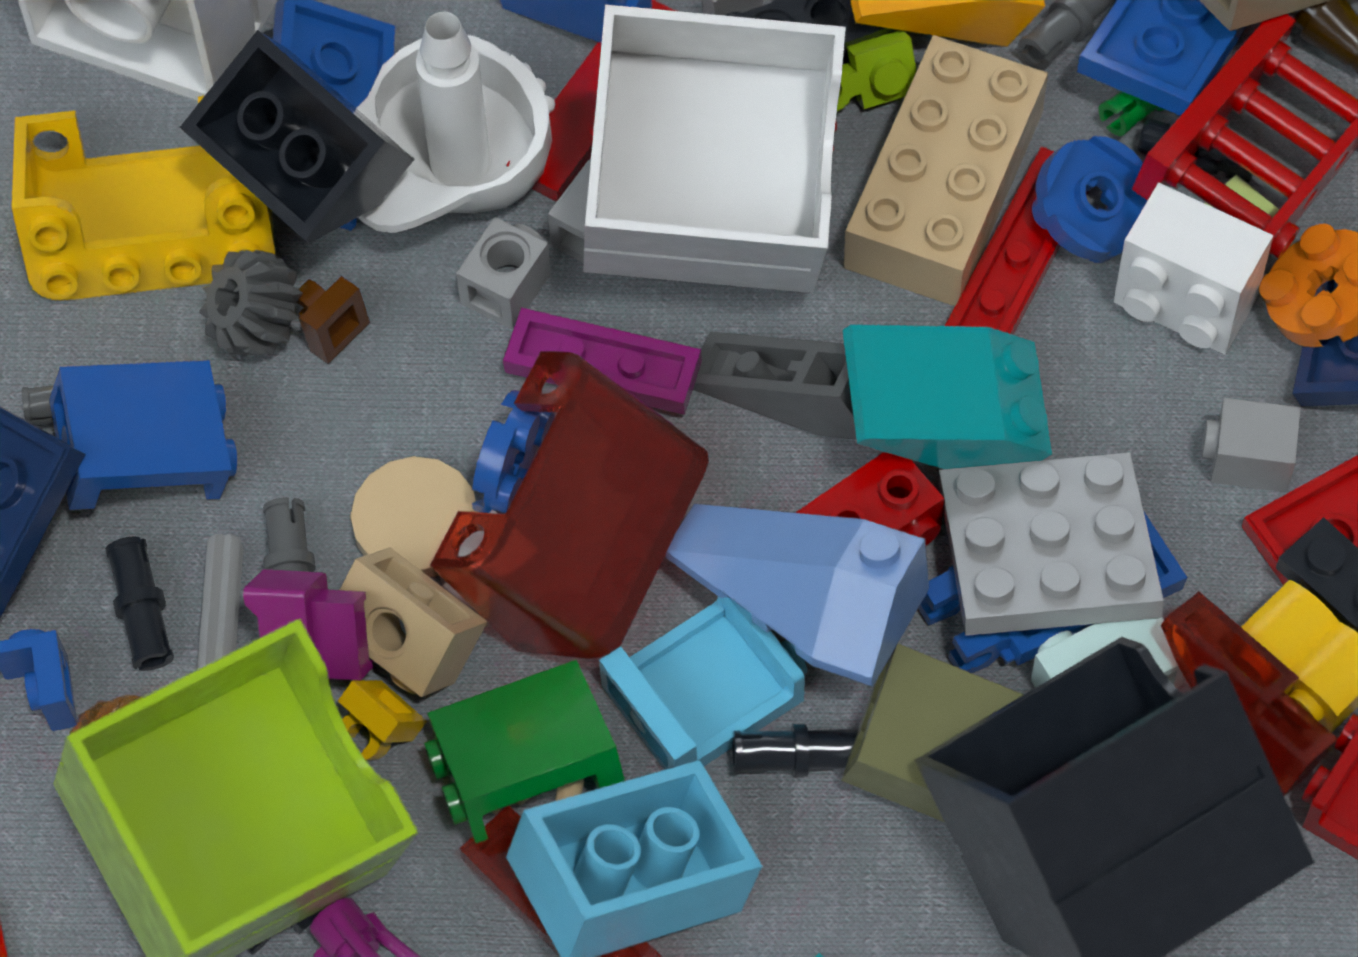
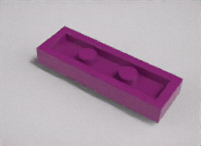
M522 307L503 358L505 373L683 415L686 413L702 363L701 349Z

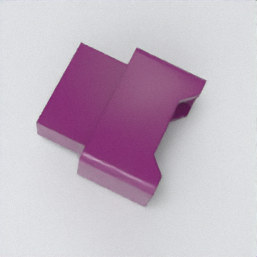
M263 569L244 587V605L258 617L260 638L300 619L327 668L329 680H362L373 668L372 660H369L364 601L366 600V592L329 590L325 572Z

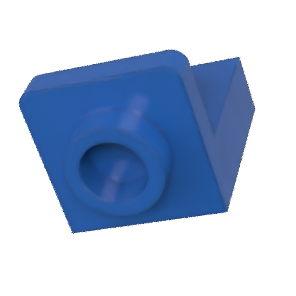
M38 629L22 630L11 635L8 640L0 641V671L7 680L24 677L31 710H42L52 731L78 726L68 655L56 630L48 632Z

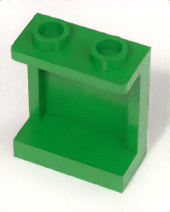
M577 660L427 713L435 737L433 740L424 742L431 768L436 780L449 777L451 784L441 787L454 825L467 821L475 844L488 840L483 822V816L486 813L592 776L597 789L625 781L617 747Z

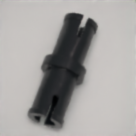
M131 536L115 540L108 544L105 550L110 561L118 595L113 600L116 617L124 620L132 654L133 668H139L140 671H148L164 667L174 660L172 649H170L161 612L166 606L163 590L155 587L147 554L146 539L140 540L138 536Z
M803 723L792 724L791 730L741 732L740 730H733L732 760L734 773H742V771L792 770L794 777L808 776L809 770L845 769L859 727L857 729L808 730L807 725Z

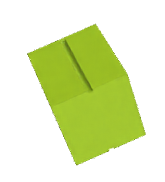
M300 619L67 735L60 758L61 761L59 762L53 783L146 957H234L326 908L333 902L386 876L418 834V830L392 784L388 780L381 778L370 767L348 733L332 696L327 668Z

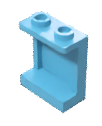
M718 597L713 604L631 657L620 646L599 660L602 688L664 770L698 760L701 761L703 766H706L732 748L733 730H740L741 732L759 731L804 701V674L807 673V666L803 658L796 654L795 646L788 640L780 643L771 631L767 633L752 622L751 613L729 597Z

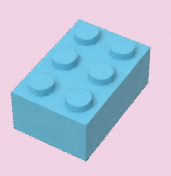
M700 760L526 809L522 813L506 856L560 957H597L742 911L762 868V864Z

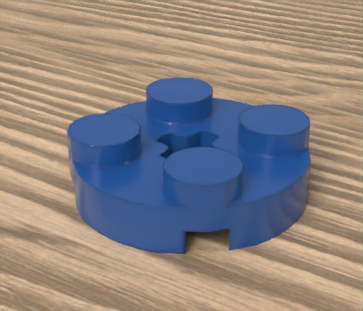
M1093 136L1089 140H1074L1063 145L1047 158L1039 171L1036 181L1037 198L1032 205V214L1036 223L1041 228L1048 230L1053 239L1064 249L1076 256L1089 259L1094 263H1104L1122 254L1124 241L1148 201L1132 190L1143 161L1126 145L1106 136ZM1097 186L1102 191L1100 200L1107 206L1106 210L1101 208L1096 210L1087 200L1086 191Z
M518 390L509 392L501 405L513 409L505 424L492 420L477 461L472 490L483 493L484 498L473 502L472 508L475 512L484 515L494 510L504 518L512 512L515 505L522 508L527 507L537 482V472L530 470L537 446L543 448L546 445L553 429L555 412L544 409L541 398Z

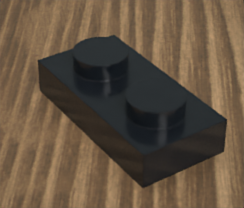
M1323 517L1279 557L1276 569L1288 580L1298 583L1311 592L1335 615L1339 622L1358 633V548Z

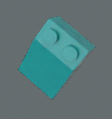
M850 324L842 330L857 444L942 469L1041 461L1052 455L1048 418L1045 410L1039 361L1034 341L990 327Z

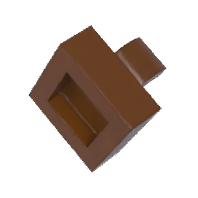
M342 276L326 291L310 279L298 289L303 294L296 303L304 307L298 313L310 352L327 364L370 324L360 289Z

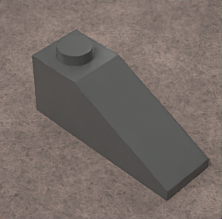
M709 332L701 349L702 363L693 388L694 391L819 436L856 440L844 343Z

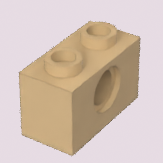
M390 547L355 559L340 590L366 592L364 608L369 657L390 673L392 681L397 686L420 697L455 684L488 622ZM399 619H401L405 626L406 635L401 629Z

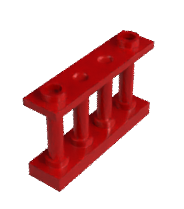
M1287 14L1265 20L1148 152L1132 187L1134 192L1148 200L1158 182L1165 186L1169 184L1175 189L1181 185L1215 209L1272 234L1273 239L1269 255L1271 254L1277 259L1283 256L1299 233L1300 228L1295 223L1358 149V99L1291 55L1292 47L1285 42L1296 20ZM1263 74L1271 79L1278 75L1351 125L1335 142L1259 91L1261 84L1257 81ZM1232 110L1240 115L1246 111L1320 162L1304 179L1228 128L1230 121L1226 117ZM1200 147L1208 152L1214 148L1287 197L1288 200L1272 217L1195 165L1197 158L1193 155Z

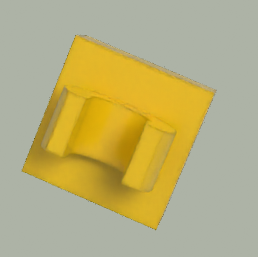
M352 680L338 699V702L350 712L342 721L351 738H354L359 733L363 725L370 733V741L361 753L365 760H378L389 751L392 742H412L427 722L425 718L382 680Z

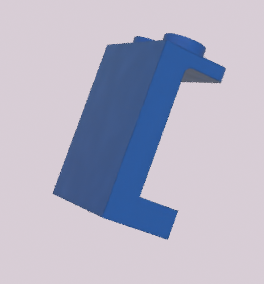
M210 360L59 367L49 398L56 438L85 453L66 491L69 510L94 509L101 490L203 484L207 500L221 498L228 478L236 474L237 450L234 440L225 438L222 422L226 415V397L223 386L221 384H214Z

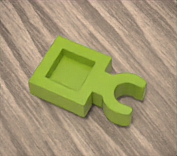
M898 30L847 47L849 63L842 64L837 111L845 107L853 96H856V100L863 109L906 96L917 70L911 38L905 31Z

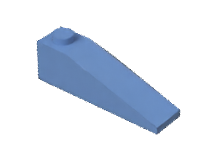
M694 504L665 549L666 558L718 597H729L751 613L752 622L767 633L773 629L795 645L796 654L809 664L870 686L875 684L929 590L925 539L865 519Z

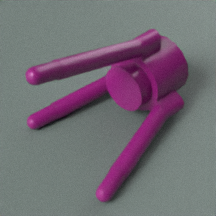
M351 897L339 899L328 905L316 916L310 926V932L321 945L314 953V957H380L377 953L379 942L396 957H420L391 933L374 912L365 915Z

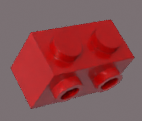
M883 452L795 513L865 519L925 539L926 547L937 537L941 530L944 497L911 459Z

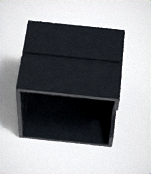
M1120 637L915 759L955 844L958 845L962 853L961 857L1002 941L1030 957H1164L1315 863L1227 672L1202 665L1194 670L1197 686L1183 694L1167 678L1144 644Z

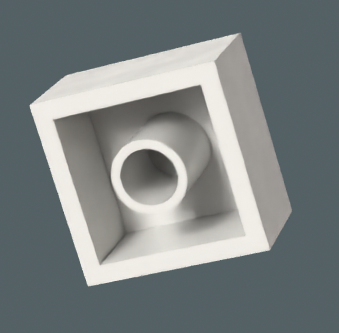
M1158 182L1124 241L1114 303L1122 306L1127 313L1138 320L1145 322L1154 321L1178 332L1185 341L1196 347H1210L1226 355L1258 298L1259 286L1263 279L1273 235Z

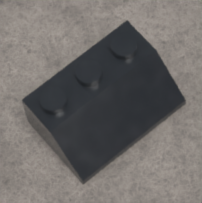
M259 30L255 32L180 126L188 136L309 243L376 208L415 160L293 52Z

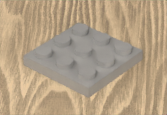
M1130 452L939 470L940 494L944 497L943 512L966 636L1162 617L1164 600Z

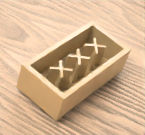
M933 35L845 230L844 268L955 306L979 263L1043 113L1048 73Z

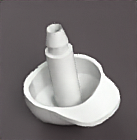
M438 12L430 16L426 22L423 37L400 49L382 65L368 97L357 107L363 115L415 159L377 207L358 218L376 231L397 233L415 228L446 213L476 214L478 212L502 209L524 197L544 173L552 144L549 113L554 110L555 101L552 97L544 94L546 90L545 82L540 78H536L532 73L531 67L519 61L513 54L510 55L508 52L500 50L489 41L467 35L459 19L454 14ZM509 160H510V165H509V167H506V164H507V163L509 162Z

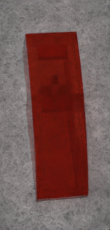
M1199 591L1164 619L1160 626L1190 689L1197 686L1194 670L1202 665L1228 673L1285 797L1314 771L1338 738L1287 695L1300 677Z

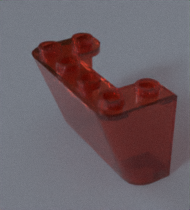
M540 351L514 402L520 411L557 413L506 514L457 512L430 567L488 621L517 652L583 659L600 658L613 652L623 643L704 477L709 463V456L707 450L701 444L578 354L565 351ZM551 377L559 387L549 393L542 394L545 382ZM484 531V536L479 546L472 553L459 557V550L463 542L470 535Z

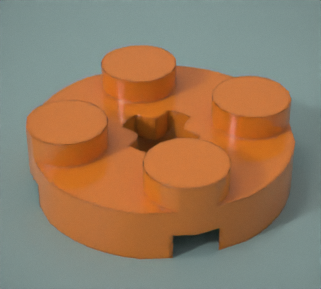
M1325 223L1311 226L1302 234L1298 242L1287 249L1283 256L1275 262L1270 272L1263 277L1260 282L1259 291L1266 303L1268 314L1280 332L1290 341L1305 347H1323L1319 340L1339 336L1342 342L1358 336V232L1347 229L1334 230L1331 225ZM1335 280L1338 286L1333 292L1330 293L1323 290L1315 296L1317 289L1323 283Z

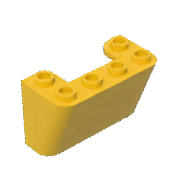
M198 96V103L204 96ZM76 110L15 117L12 213L28 281L32 289L40 296L51 300L65 301L211 284L213 280L212 265L223 264L228 251L240 252L248 250L254 252L255 250H261L275 255L272 210L200 145L86 158ZM55 131L65 136L68 143L60 151L45 152L36 147L33 140L41 132Z

